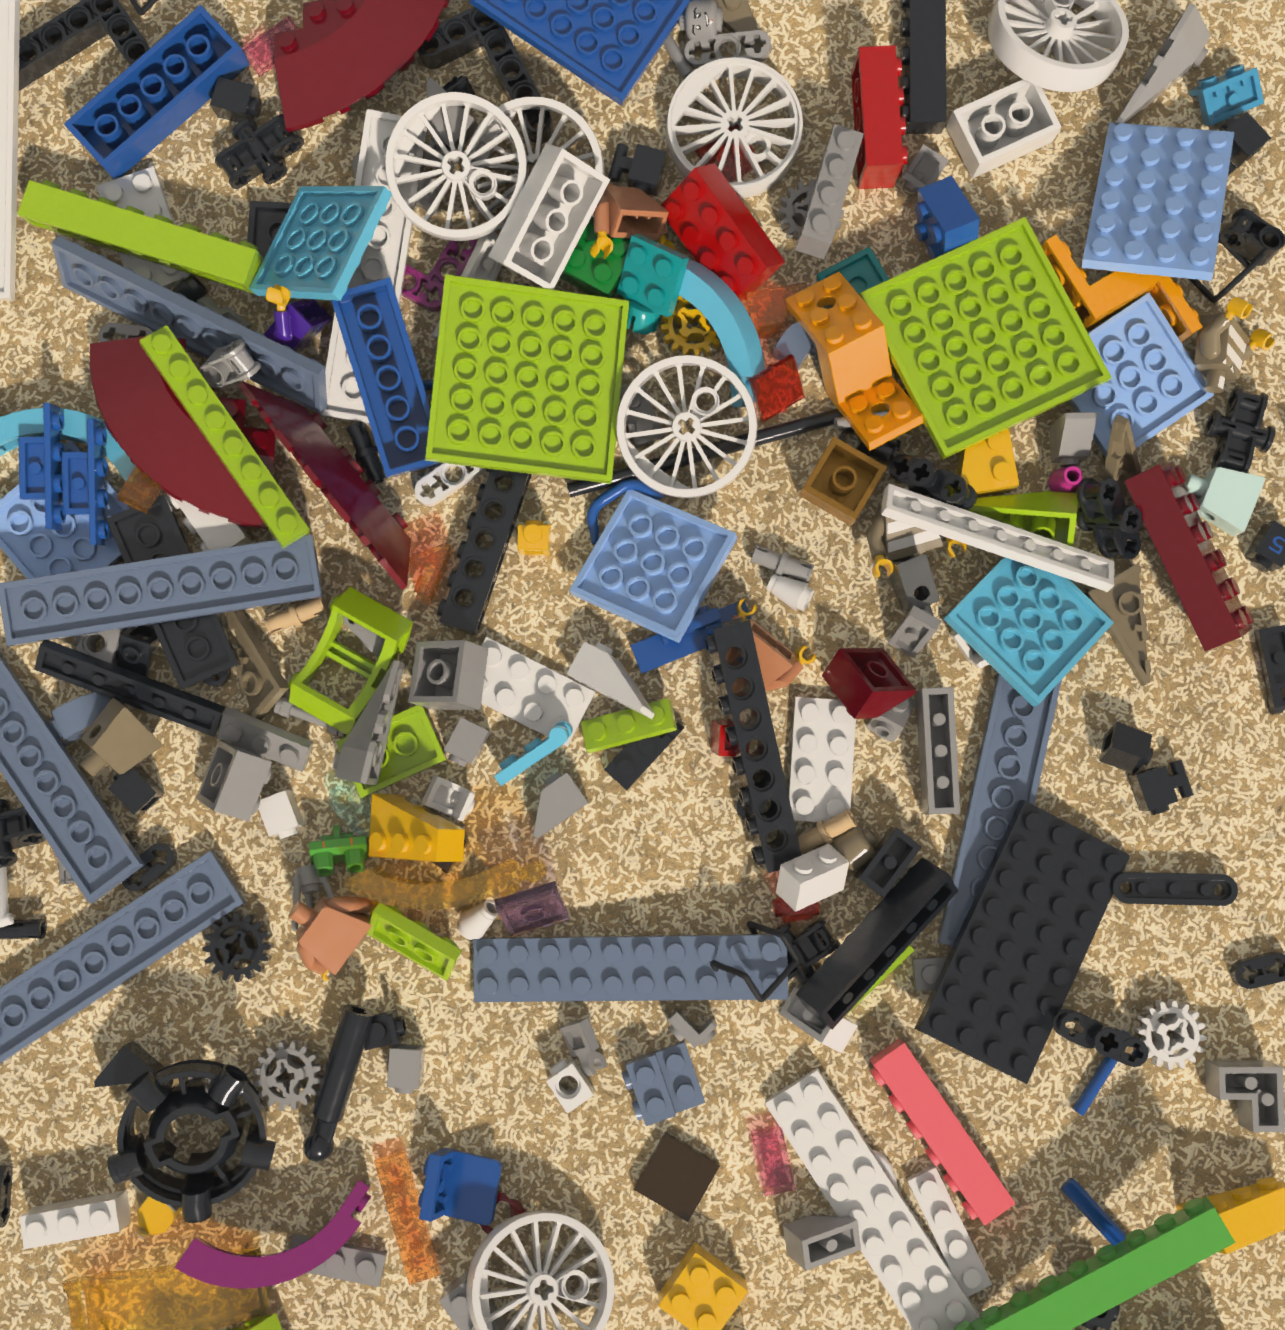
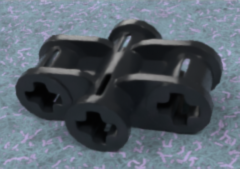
M283 114L273 117L258 129L254 119H244L236 124L232 130V136L239 141L221 151L215 158V164L218 168L224 170L233 189L242 188L261 173L263 174L262 179L266 184H274L283 178L288 171L286 165L280 163V161L301 149L304 145V139L300 134H296L295 131L287 132Z
M1237 385L1230 394L1225 416L1221 415V412L1218 410L1212 411L1204 431L1206 437H1212L1213 435L1219 437L1211 464L1212 469L1222 467L1248 473L1252 464L1255 447L1262 453H1266L1270 449L1276 429L1273 426H1267L1266 428L1260 426L1268 404V394L1261 393L1258 395L1244 391L1242 386Z
M899 454L889 464L890 476L900 483H907L909 490L912 492L929 495L930 498L965 510H969L976 503L977 492L971 485L967 484L964 478L947 470H936L934 464L927 459H917L908 454Z
M1085 478L1081 480L1076 493L1081 505L1076 518L1078 527L1083 531L1093 530L1094 539L1102 556L1113 558L1120 555L1124 559L1135 558L1141 549V540L1137 533L1142 524L1140 509L1136 506L1125 507V501L1119 485L1114 479L1105 478L1101 481H1096L1093 478Z
M0 799V868L17 862V854L13 852V849L39 844L46 840L24 806L9 810V801Z
M824 918L813 922L795 936L790 930L791 924L789 922L776 928V930L787 934L788 939L799 955L800 961L798 965L788 975V981L795 976L799 982V989L817 971L813 964L831 954L841 945L839 940H834L826 928ZM817 933L820 935V937H821L822 940L824 941V944H822V942H821L820 939L818 938ZM787 949V960L789 965L793 961V958ZM799 964H802V966H803L804 969L806 970V972H807L806 975L804 974V972H803L802 969L800 968Z
M1061 1009L1053 1018V1029L1057 1034L1085 1048H1095L1103 1056L1110 1057L1131 1067L1141 1066L1148 1058V1047L1142 1040L1114 1027H1104L1099 1021L1074 1010ZM1067 1021L1075 1023L1073 1029L1065 1027ZM1127 1046L1133 1047V1052L1126 1053L1125 1048Z

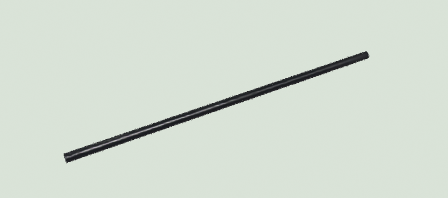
M836 408L757 430L755 447L834 425V418L843 415ZM749 433L735 436V438L747 440ZM727 440L712 443L726 455L745 449V445ZM707 445L701 446L708 460L720 457ZM696 447L692 448L694 463L702 462L703 459ZM688 450L683 451L679 468L690 465ZM678 452L670 454L659 469L663 472L673 470ZM661 457L649 461L656 465ZM627 466L613 470L612 482L610 484L576 480L567 483L572 498L612 487L623 480L638 478Z

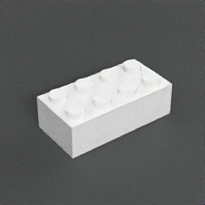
M546 143L488 257L534 284L553 290L610 179L563 148Z

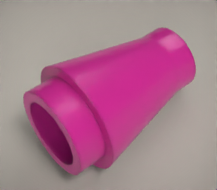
M1075 466L1056 469L1049 477L1048 484L1050 490L1053 492L1075 493L1078 484L1082 480V472Z

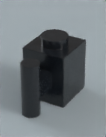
M1248 112L1238 119L1232 116L1219 128L1220 131L1234 132L1228 176L1255 155L1271 139Z
M618 143L608 175L610 181L618 183L621 173L629 174L628 187H636L647 195L657 196L666 165V151L637 144L634 157L630 158L626 157L629 147Z
M1182 759L1169 763L1173 775L1170 776L1166 766H1155L1127 775L1139 811H1150L1151 815L1170 810L1169 804L1178 802L1174 790L1177 787L1181 798L1194 795Z

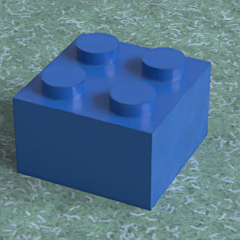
M952 175L918 189V200L915 204L917 224L914 225L917 239L920 242L924 241L931 260L978 239L980 218Z

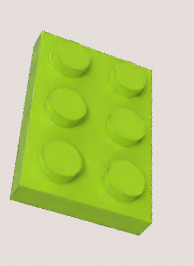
M416 705L393 715L378 784L366 785L354 782L360 798L367 797L372 793L448 760L425 707ZM347 737L336 741L340 752Z
M379 902L372 912L370 920L372 926L367 934L447 981L462 952L461 949L457 948V944L447 937L440 938L433 934L424 923L420 921L413 922L406 918L397 907L390 904L386 906Z

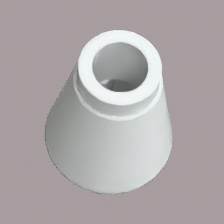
M773 574L766 588L767 591L771 592L795 611L799 609L804 612L814 594V589L808 587L809 583Z
M488 899L462 912L457 923L460 934L470 940L481 938L499 915V905L494 900Z

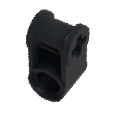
M1244 208L1234 212L1231 224L1220 233V240L1224 246L1234 250L1250 262L1260 254H1263L1265 258L1257 266L1266 265L1285 244V236L1279 228L1264 221L1253 211ZM1247 219V223L1243 225V222ZM1233 234H1236L1235 238L1232 240L1231 237L1233 236Z

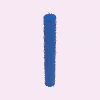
M1105 1056L1072 1108L1074 1111L1084 1116L1118 1061Z

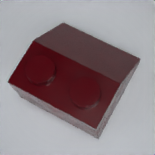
M839 648L822 674V677L830 686V690L837 695L846 707L848 714L854 719L877 718L913 696L917 691L884 648Z

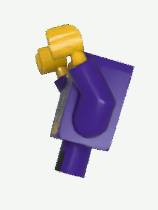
M275 284L274 288L268 287L266 292L267 301L277 304V309L274 310L275 321L263 335L300 353L333 318L314 299H300L288 304L291 296L290 291L286 287Z

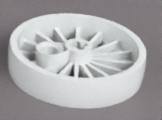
M996 0L988 21V36L998 58L1020 78L1036 86L1053 91L1078 92L1096 87L1110 76L1125 51L1129 39V26L1125 13L1116 0H1030V2L1028 0ZM1074 3L1084 8L1077 15L1070 11ZM1091 16H1094L1098 20L1081 23ZM1047 46L1043 55L1037 52ZM1051 48L1053 49V59L1047 57Z
M739 57L722 58L700 66L690 73L679 85L667 114L666 138L669 152L676 168L684 178L694 168L705 166L725 144L726 146L718 166L722 172L730 147H734L736 182H729V184L740 199L761 194L781 181L796 160L802 141V110L793 88L776 70L752 59ZM728 77L731 110L715 82L716 79ZM733 77L748 79L738 110H736ZM756 81L766 86L743 111L752 82ZM708 85L721 109L701 93ZM771 91L780 98L779 101L752 113ZM694 100H697L712 114L690 108L689 106ZM786 107L790 118L759 120ZM683 115L710 123L676 126ZM792 127L793 139L790 140L759 129ZM711 133L684 147H679L676 135ZM718 140L695 166L685 157V155ZM771 143L789 149L784 159L781 160L770 151ZM759 144L765 151L755 154L751 151L750 146ZM739 150L745 161L753 168L757 179L746 182L742 181ZM767 160L776 166L767 174H763L760 165H763Z
M460 92L441 93L418 102L398 121L387 146L385 161L386 177L390 192L397 206L416 227L444 240H474L500 228L505 224L528 177L526 151L515 125L494 104L472 94ZM448 106L465 107L458 151L455 149L447 113ZM471 108L486 113L487 116L463 153L469 112ZM440 109L443 112L451 152L447 150L429 123ZM495 119L505 131L470 155L490 121ZM426 127L445 156L418 139ZM507 137H510L513 141L516 153L473 162ZM414 144H416L442 162L408 155ZM513 160L519 161L518 177L492 173L487 169L479 168ZM459 161H462L464 171L462 173L456 171L455 174H452L450 164L452 162L458 164ZM405 162L440 168L399 177ZM441 176L408 200L403 199L399 189L400 184ZM480 177L489 178L492 182L491 189L486 193H480L474 188L476 180ZM496 180L516 184L510 200L497 192L498 185ZM445 182L424 218L419 217L410 206ZM452 184L445 228L429 223L428 221ZM463 184L467 186L488 217V222L476 227L472 226ZM457 185H459L468 229H450ZM493 197L506 204L502 211L494 218L482 202Z
M522 97L508 101L498 107L510 120L518 113L529 154L527 156L528 167L530 165L534 167L540 156L545 111L548 110L562 115L548 144L553 145L566 120L572 121L580 129V132L560 148L567 150L582 137H586L591 145L592 152L576 157L581 161L594 158L595 170L604 175V160L598 139L584 118L572 108L556 100L544 97ZM540 109L535 154L532 151L522 114L523 110ZM495 119L490 121L470 155L505 131ZM482 122L479 124V126H478L477 129L475 130V132H474L472 138H473L474 135L476 134V132H477V130L479 129V127L481 126ZM496 145L473 162L489 159L493 149L502 155H509L511 153ZM500 163L479 167L519 172V166ZM518 173L509 176L518 177ZM479 178L474 185L476 191L480 192V190L492 187V182L488 181L479 184ZM496 180L497 185L507 183L505 181ZM516 184L504 192L502 196L505 198L511 196ZM470 192L471 198L475 206L482 214V216L487 221H489L488 217L485 215V213L483 212V210L481 209V207L479 206V204ZM496 199L486 207L491 213L502 202ZM502 225V226H501L500 228H498L497 230H499V231L501 232V230H502V228H503L504 225Z
M694 355L669 357L643 370L632 381L623 395L616 421L618 445L626 464L633 474L651 489L678 498L706 496L730 484L743 471L750 460L755 447L758 429L754 402L748 389L739 377L719 362ZM682 366H698L700 371L687 412ZM677 367L683 413H681L659 375L660 372L666 369ZM705 369L712 370L722 376L713 389L710 387L700 388ZM653 376L656 377L677 416L641 390V387ZM725 381H729L738 391V395L720 405L717 391ZM639 393L674 421L630 410L633 398ZM704 393L711 394L715 399L713 408L708 411H703L697 406L698 397ZM739 399H742L748 414L746 417L701 423ZM628 415L672 426L669 428L626 433ZM690 419L693 420L692 427L695 431L692 434L686 432L684 435L680 434L682 428L679 423L682 420L684 422H688ZM740 422L749 423L747 440L702 429ZM673 432L642 452H639L628 440V438ZM700 434L745 445L744 452L739 461L735 462ZM676 437L656 465L645 457L646 454ZM697 439L733 465V469L719 479ZM681 441L671 477L659 468ZM692 442L715 480L714 483L700 488L697 487ZM685 443H687L692 489L676 480Z
M548 1210L528 1211L515 1215L495 1227L485 1237L475 1252L466 1283V1300L469 1315L475 1330H493V1320L524 1302L503 1330H513L528 1309L523 1330L532 1329L536 1311L538 1312L539 1330H546L544 1306L555 1329L563 1330L551 1306V1303H553L583 1330H604L614 1300V1274L609 1256L597 1236L587 1226L571 1216ZM554 1221L541 1267L538 1222ZM530 1223L534 1268L515 1231ZM564 1224L573 1229L575 1234L550 1266L561 1225ZM508 1234L511 1235L529 1275L496 1247ZM582 1237L590 1247V1253L555 1273ZM494 1251L525 1280L488 1270V1259L491 1253ZM595 1258L599 1275L587 1277L584 1272L577 1270V1268ZM488 1275L522 1285L523 1287L488 1292ZM577 1275L579 1287L574 1293H568L565 1286L566 1281L570 1276ZM540 1281L547 1285V1289L542 1290L541 1295L535 1293V1288L540 1287ZM600 1282L598 1301L585 1299L584 1297L589 1292L590 1284ZM521 1294L490 1314L489 1298ZM556 1297L595 1307L594 1315L589 1324L585 1325L561 1304Z

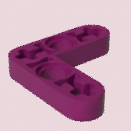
M449 240L429 276L406 264L404 276L411 275L415 277L416 284L408 290L402 288L401 295L426 310L432 312L440 311L444 287V277L441 276V269L447 264H452L457 267V274L455 276H461L477 244V240H469L471 248L469 250L465 248L462 250L460 259L464 261L463 263H460L455 257L460 250L457 243H464L465 241ZM423 282H425L423 285L424 289L429 293L434 294L436 290L438 291L441 298L439 301L433 300L432 303H429L428 296L421 292Z

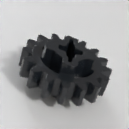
M238 912L234 913L233 921L229 915L221 917L222 924L215 922L211 925L215 933L205 934L204 938L210 941V945L202 947V951L210 952V957L205 960V963L213 962L215 964L212 970L213 974L223 971L222 980L226 981L234 975L235 982H240L243 980L244 975L248 980L255 977L254 970L258 972L264 971L265 966L262 961L271 960L272 956L266 953V950L274 947V943L266 942V938L272 933L271 931L263 932L261 930L265 923L263 920L254 924L253 914L247 915L243 920L242 913ZM239 926L235 930L234 935L223 934L230 927ZM252 933H253V935L255 936V938H256V940H257L258 946L255 945V943H254V941H253V939H252ZM240 941L239 946L243 948V951L240 953H236L237 948L233 946V943ZM219 949H221V952L224 956V960L220 955ZM242 959L253 960L247 967L238 968Z

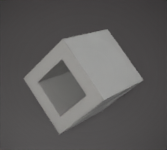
M461 717L444 748V751L450 753L448 759L462 767H465L467 763L475 765L491 732Z
M398 1044L390 1048L387 1087L395 1088V1092L401 1094L414 1093V1089L421 1087L423 1084L426 1046Z

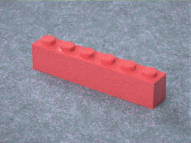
M900 1038L869 1059L874 1066L870 1073L880 1087L886 1084L892 1092L888 1099L898 1113L903 1110L910 1119L906 1125L917 1140L923 1137L929 1146L924 1150L935 1167L941 1163L947 1172L943 1179L953 1193H956L958 1190L965 1198L961 1205L972 1220L978 1217L985 1226L1016 1204L911 1051Z

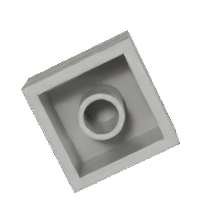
M466 640L417 641L408 702L432 710H480L488 648Z
M218 740L196 799L215 812L249 822L252 814L254 815L259 808V795L262 787L268 783L271 777L272 762L257 753Z

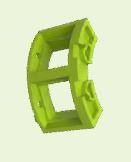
M349 587L342 595H336L329 607L331 614L316 649L301 672H296L292 676L288 685L290 688V703L347 736L394 660L398 659V653H404L413 626V621L352 587ZM343 616L385 639L377 663L335 641L344 623ZM326 656L368 679L348 709L308 687Z

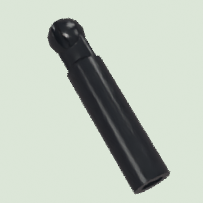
M347 1004L343 1007L312 1110V1114L315 1117L310 1133L306 1135L303 1141V1152L311 1161H324L333 1152L335 1130L338 1122L343 1119L374 1013L365 1007Z

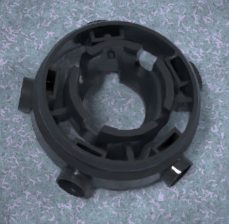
M186 1060L166 1066L154 1074L146 1071L127 1088L126 1093L131 1098L123 1112L118 1127V1153L109 1156L107 1160L108 1170L115 1184L119 1185L131 1180L139 1190L152 1199L167 1205L182 1207V1218L185 1222L198 1223L212 1216V1204L221 1202L242 1189L250 1181L257 1169L269 1171L276 1142L267 1140L268 1129L264 1104L258 1096V1091L249 1081L247 1074L238 1067L210 1060ZM188 1077H203V1078H192V1079H188ZM177 1078H178V1079H179V1083H177V1084H175L174 1086H172L173 1081H174L173 1079H177ZM206 1078L211 1079L210 1084H209V1087H208V1093L205 1091V1088H206V1085H207V1082H208V1079H206ZM239 1095L247 1101L242 1106L237 1099ZM137 1105L146 1114L155 1109V1112L151 1114L148 1121L146 1138H144L142 1132L135 1135L134 1115ZM254 1113L258 1125L250 1123L240 1164L234 1169L229 1170L224 1162L234 1154L236 1145L242 1137L244 1117ZM199 1114L213 1122L224 1117L230 1129L220 1137L219 1147L204 1153H191L188 1163L181 1162L173 1157L177 1147L170 1141H167L164 1134L168 1125L174 1119L181 1115ZM166 1166L175 1172L187 1175H185L184 1179H180L166 1174L158 1168ZM215 1169V1170L217 1171V1173L219 1174V1176L215 1177V1173H214V1172H212V1173H207V1172H210V1171H212V1170Z

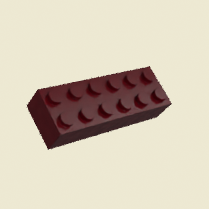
M1173 461L1158 464L1124 482L1136 507L1142 513L1145 527L1206 652L1245 635L1253 629L1251 623L1254 622L1249 608L1246 605L1242 606L1237 596L1240 594V589L1236 580L1233 577L1229 578L1224 569L1227 566V562L1220 549L1215 550L1211 541L1213 532L1206 521L1202 522L1197 510H1200L1197 498L1193 493L1189 494L1184 485L1187 479L1180 465L1175 466Z

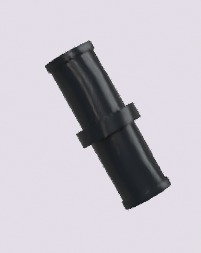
M360 422L359 424L355 423L348 426L346 431L349 433L356 451L354 454L355 459L360 461L367 480L370 478L375 484L387 480L377 456V446H373L365 423Z

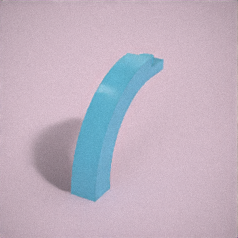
M689 258L679 296L693 304L709 321L721 341L728 368L744 383L753 402H756L758 383L755 380V375L765 371V364L755 326L747 310L731 288L711 270ZM730 383L731 398L738 395V391ZM739 399L732 404V407H745L742 399Z
M43 408L22 410L0 417V457L19 447V437H44ZM60 408L64 415V429L60 430V440H72L88 445L87 419L101 421L102 427H105L107 431V444L103 445V454L114 464L124 481L135 487L150 478L145 472L141 473L130 461V457L120 447L118 442H115L103 420L79 411Z

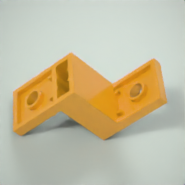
M1057 234L1047 239L1042 245L1046 256L1087 331L1114 316L1147 293L1151 294L1182 344L1203 327L1197 311L1188 305L1183 297L1181 286L1173 281L1171 277L1114 271L1089 286L1086 273L1082 268L1076 266L1071 258V251L1064 241H1060Z
M839 271L785 299L788 310L816 345L827 396L845 417L869 451L923 424L922 414L892 376L884 324ZM826 305H834V306H833L832 308H830V309L822 308L823 306H826ZM878 411H888L884 416L874 415Z

